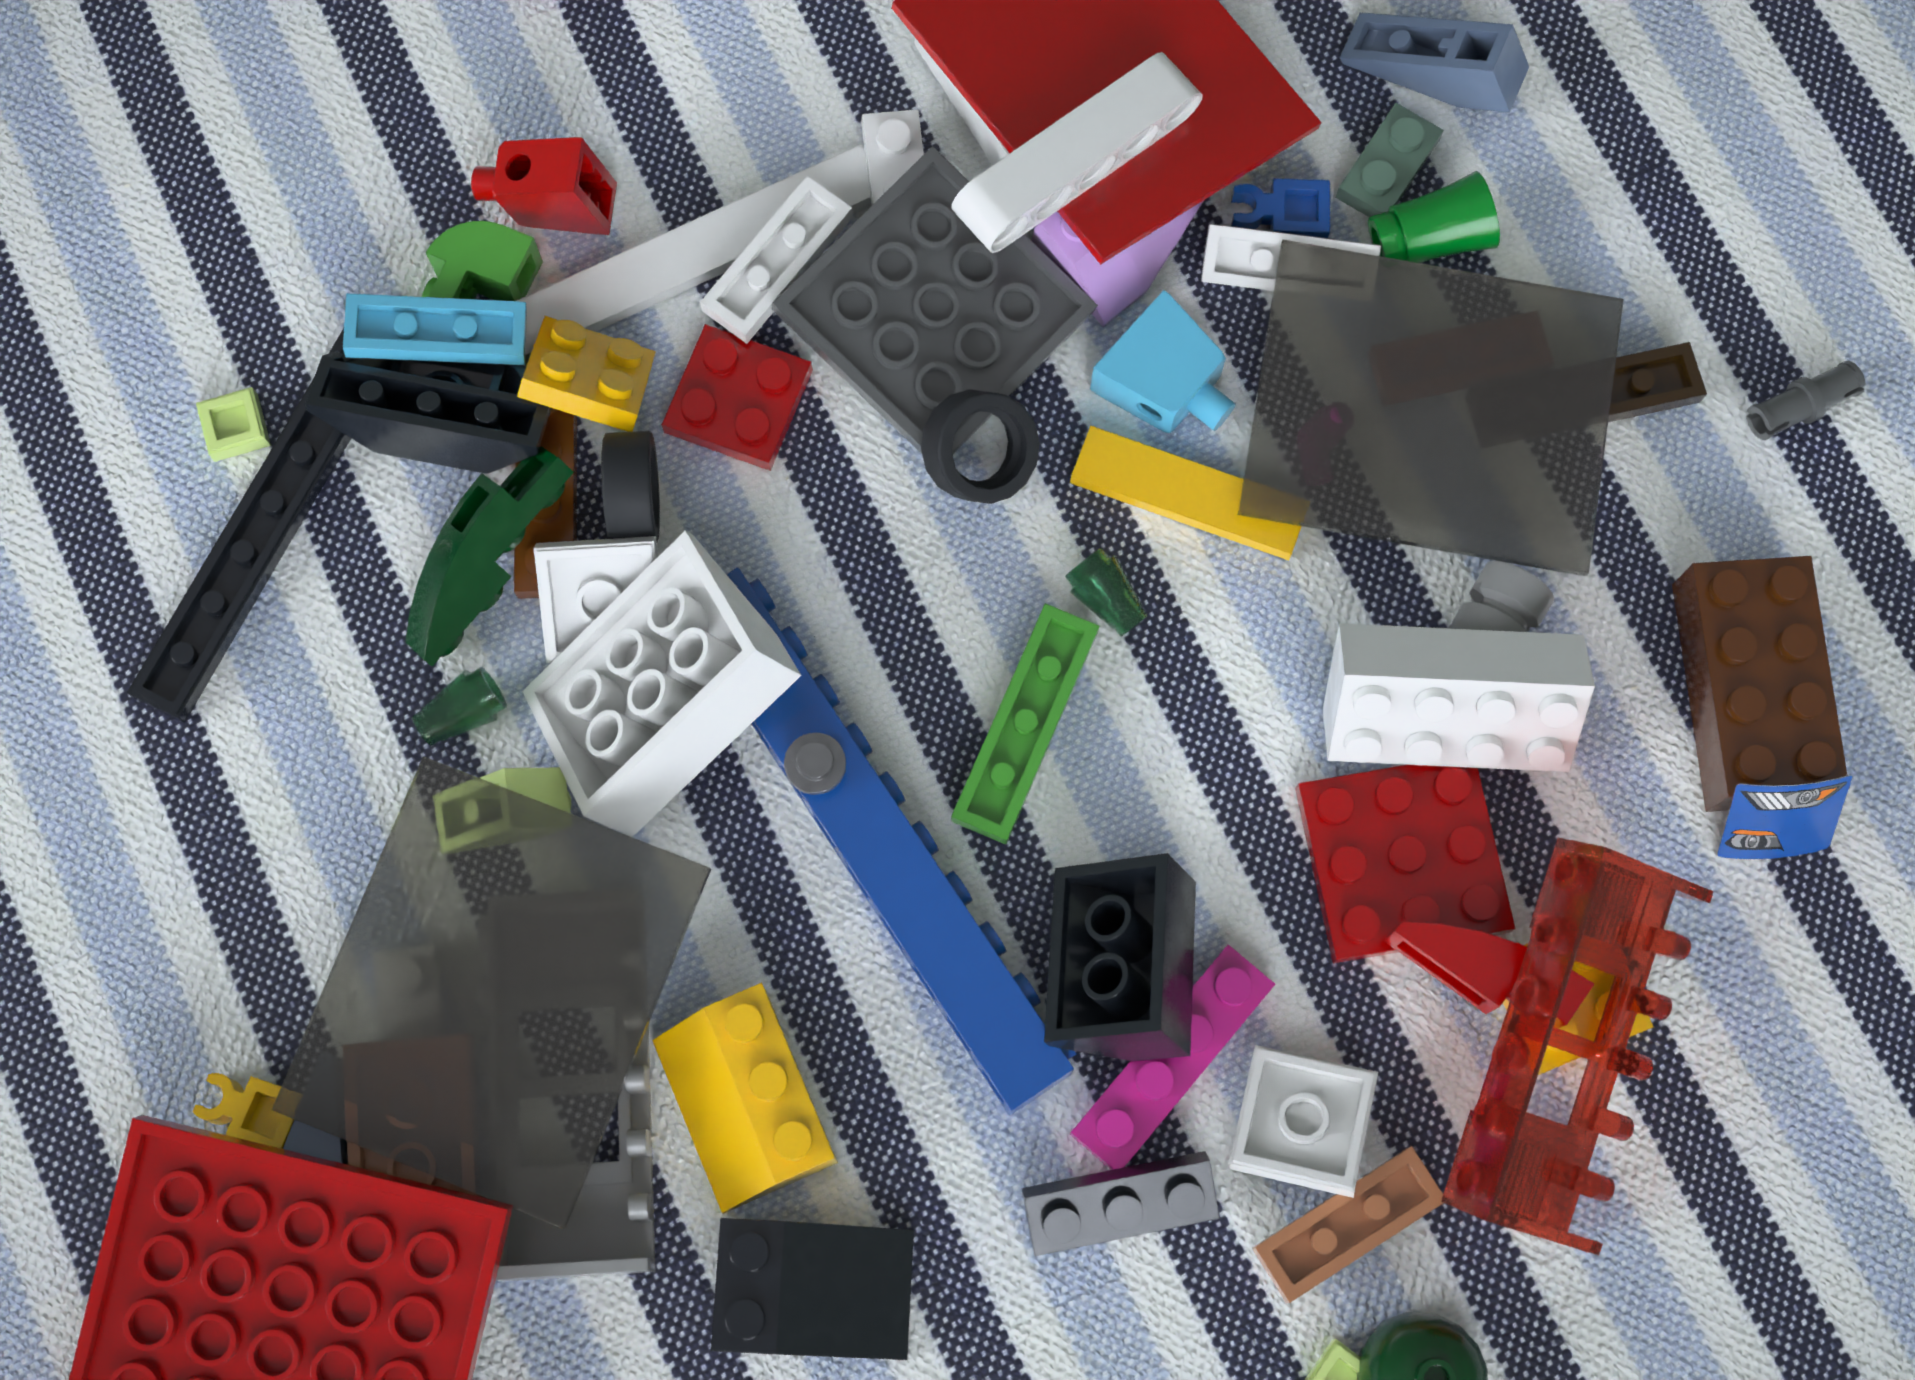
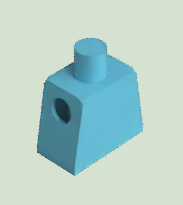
M1165 290L1160 293L1093 367L1091 391L1165 433L1173 432L1189 413H1192L1210 429L1216 431L1229 417L1236 403L1214 387L1221 377L1226 360L1223 352Z

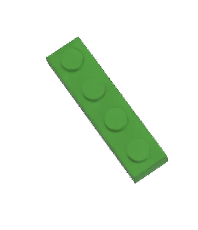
M1046 603L1044 604L952 813L951 822L1007 845L1096 639L1099 625Z

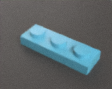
M346 293L343 337L344 354L346 358L525 365L526 302Z

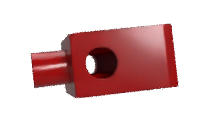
M582 137L504 141L498 149L496 167L476 166L473 170L471 188L474 198L477 201H497L518 225L530 228L610 235L617 182Z

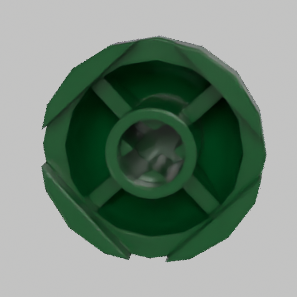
M1405 1312L1383 1320L1374 1329L1376 1331L1368 1337L1365 1346L1361 1348L1358 1355L1360 1357L1359 1372H1357V1380H1488V1369L1479 1345L1459 1324L1436 1313Z

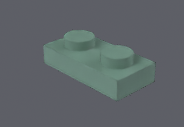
M1395 103L1339 186L1335 198L1368 217L1387 212L1390 206L1399 203L1440 141L1444 130L1400 104Z

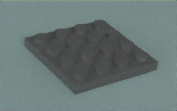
M933 146L772 303V310L921 454L924 426L933 409L949 395L972 389L1011 396L1076 331L1098 306L1025 234L1004 249L995 253L990 252L952 210V203L955 197L970 181ZM979 411L967 416L961 422L954 435L952 454L993 414Z

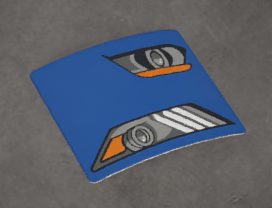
M1852 775L1799 785L1767 786L1738 784L1734 792L1717 855L1731 859H1774L1827 849L1831 844L1851 784Z

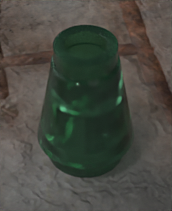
M1102 547L1065 576L1073 586L1070 593L1112 629L1114 628L1120 637L1148 616L1142 608V603L1116 555L1110 558Z
M483 667L471 673L465 669L429 701L421 711L414 714L412 719L422 738L430 746H433L439 741L447 740L496 721L498 719L497 713L505 709L507 703L498 685Z

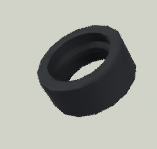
M968 389L949 395L933 409L923 429L921 452L925 469L937 487L955 498L992 504L1011 498L1027 484L1037 465L1040 442L1036 424L1024 405L1006 394ZM979 411L990 412L998 417L1005 426L1008 440L1006 457L999 470L989 479L982 481L969 480L961 475L955 467L952 454L954 435L961 422L970 414Z
M651 431L605 433L602 440L601 475L603 509L608 539L656 536V542H658L660 531L658 465L653 434Z

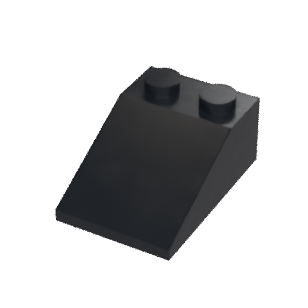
M720 1218L711 1351L907 1360L914 1230Z

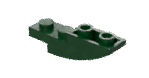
M540 446L538 454L523 459L500 486L481 473L460 499L431 548L415 589L405 643L430 666H433L440 657L452 653L462 641L464 630L480 612L490 609L499 600L503 593V586L512 576L496 563V560L503 553L513 550L522 541L526 533V526L541 509L550 507L561 497L565 490V482L574 473L559 457Z

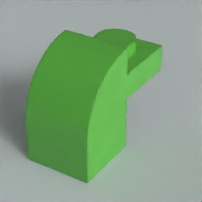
M490 221L465 222L446 230L433 241L426 251V255L438 278L433 277L428 281L422 297L475 299L477 294L499 301H517L525 297L543 263L534 237Z

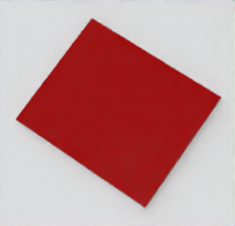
M894 0L892 2L891 9L1009 153L1022 146L1142 62L1160 52H1163L1203 94L1199 106L1183 123L1057 211L1100 265L1319 129L1322 123L1218 0Z

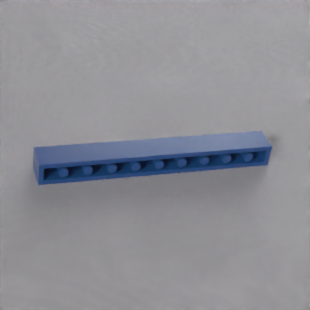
M739 567L726 575L777 634L801 674L751 725L786 778L787 775L784 768L785 754L792 742L800 736L808 733H823L834 738L842 747L846 758V770L843 779L834 789L824 794L811 795L799 791L792 784L791 786L1004 1109L1011 1116L1069 1077L1074 1070L1069 1059L1075 1056L1076 1053L1073 1050L1048 1046L1044 1042L1045 1024L1034 1009V1007L1041 1003L1036 991L1022 972L1012 977L999 957L1006 953L1007 950L996 931L988 921L978 926L966 908V905L973 900L961 879L953 870L944 875L933 859L932 855L937 853L939 849L929 831L920 820L913 825L909 823L899 808V805L906 800L894 779L887 771L879 776L866 759V756L873 752L872 748L859 727L854 722L845 727L833 708L839 705L840 701L829 682L822 674L812 678L801 661L808 654L796 633L790 626L780 630L769 612L776 609V606L766 588L758 578L749 583Z

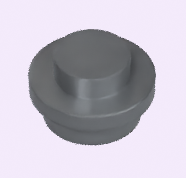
M808 733L797 738L789 746L785 754L784 768L788 780L796 789L806 794L819 795L831 791L841 782L846 770V758L842 747L834 738L823 733Z

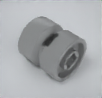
M1490 561L1484 566L1469 592L1472 602L1462 604L1448 628L1528 632L1530 627L1540 626L1554 601V596L1545 583L1528 571L1507 562Z

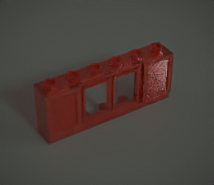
M1558 837L1529 926L1532 929L1531 937L1512 989L1511 999L1498 1040L1492 1051V1058L1478 1102L1474 1110H1470L1441 1202L1487 1222L1595 1255L1600 1254L1603 1243L1569 1229L1580 1194L1606 1202L1612 1198L1615 1191L1614 1181L1610 1177L1589 1170L1588 1166L1599 1134L1620 1141H1626L1632 1136L1634 1131V1123L1630 1117L1608 1110L1607 1106L1618 1074L1643 1081L1649 1078L1653 1071V1062L1650 1057L1628 1050L1626 1046L1637 1014L1656 1020H1664L1670 1015L1672 1010V1001L1669 997L1647 990L1645 986L1655 955L1683 960L1689 955L1691 950V942L1688 937L1664 929L1673 898L1678 896L1710 903L1714 891L1607 847ZM1574 961L1614 976L1594 1041L1554 1027ZM1547 1045L1588 1060L1567 1125L1526 1112Z

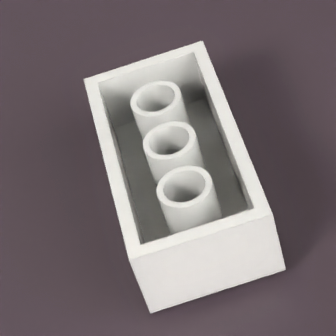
M1339 623L1323 704L1328 761L1569 772L1595 688L1585 637L1580 634Z

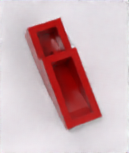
M1402 921L1389 932L1384 940L1483 1013L1488 1014L1499 1008L1506 999L1551 1032L1569 1023L1594 986L1593 982L1555 959L1520 943L1478 930L1439 923Z

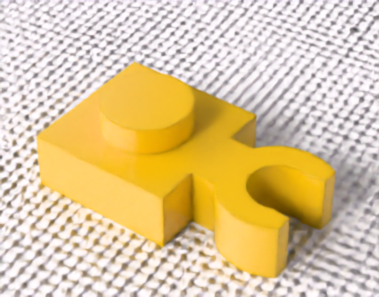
M208 1074L206 1081L222 1089V1101L212 1109L195 1105L192 1112L197 1117L215 1125L230 1123L225 1134L227 1136L283 1149L305 1094L250 1076L244 1090L237 1081L223 1074Z

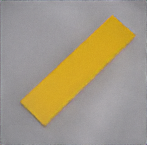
M1091 425L1070 479V483L1288 561L1292 555L1310 504L1308 501Z

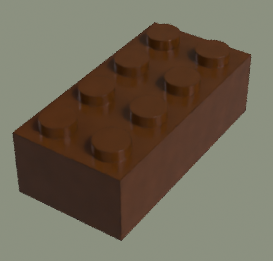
M1812 556L1692 563L1672 584L1706 812L1729 811L1738 784L1767 786L1799 785L1848 776Z

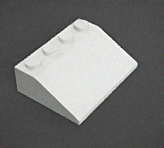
M685 530L522 692L583 816L633 837L782 695L801 674L773 629L694 535Z

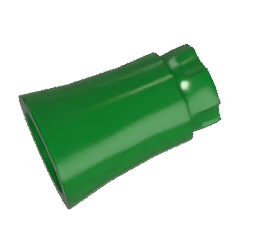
M1474 171L1443 188L1418 198L1390 206L1387 212L1368 218V231L1372 244L1381 246L1378 263L1380 267L1385 269L1401 264L1408 267L1431 259L1463 252L1496 249L1500 243V228L1495 204L1485 179L1478 171Z

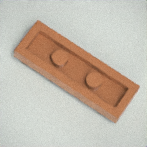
M1411 1146L1358 1179L1354 1198L1339 1194L1333 1195L1252 1247V1250L1284 1301L1291 1303L1439 1207L1447 1199Z

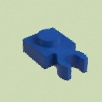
M1273 178L1270 193H1263L1260 188L1252 184H1239L1233 188L1231 203L1248 204L1253 211L1247 214L1234 213L1231 226L1257 229L1260 225H1270V231L1321 238L1329 237L1330 180Z

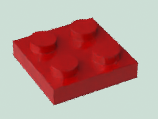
M705 324L661 424L663 431L671 436L771 471L812 374V362L752 340L746 344L732 333Z

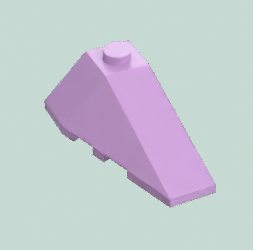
M1204 201L1101 265L1058 212H1055L1035 226L1031 241L1098 305L1092 315L1104 327L1146 294Z

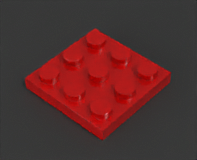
M1402 765L1302 782L1296 786L1297 800L1333 964L1397 953L1398 951L1384 940L1389 932L1402 921L1439 923L1478 930L1492 935L1506 934L1516 929L1478 768Z

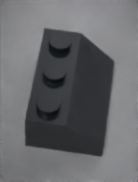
M1168 853L1055 868L1044 1042L1048 1046L1128 1061L1191 1055L1196 881Z

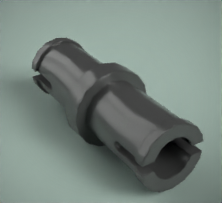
M1844 361L1837 365V367L1812 379L1800 377L1789 383L1786 391L1764 402L1750 406L1747 409L1749 414L1746 415L1748 426L1757 438L1768 440L1775 434L1799 422L1811 424L1821 419L1826 409L1851 397L1861 395L1865 390L1862 387L1866 385L1864 375L1855 363Z

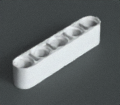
M1163 52L1157 53L972 179L955 197L952 203V210L990 252H998L1178 127L1199 106L1203 94Z

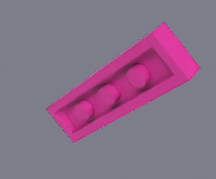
M1227 945L1193 985L1191 1055L1130 1061L1071 1131L1070 1135L1110 1170L1125 1167L1275 986V983L1230 945Z

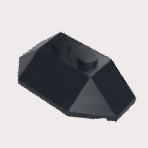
M339 351L322 355L304 403L308 412L374 453L485 474L538 454L552 410L551 407L517 397L526 369L524 365L346 358L345 354H340Z

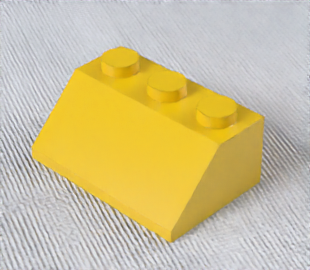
M762 982L703 1007L652 1040L723 1214L838 1163Z

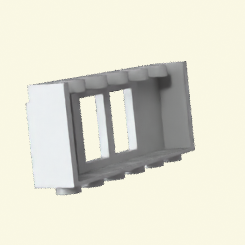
M638 888L489 897V914L481 915L479 921L482 952H489L490 976H482L480 980L481 1010L483 1014L490 1013V1038H482L480 1063L483 1076H491V1101H483L481 1106V1131L484 1139H491V1164L483 1165L481 1190L483 1198L513 1205L496 1280L520 1281L655 1272L646 899ZM616 1007L617 1073L520 1079L519 1012ZM618 1093L619 1161L521 1167V1099Z

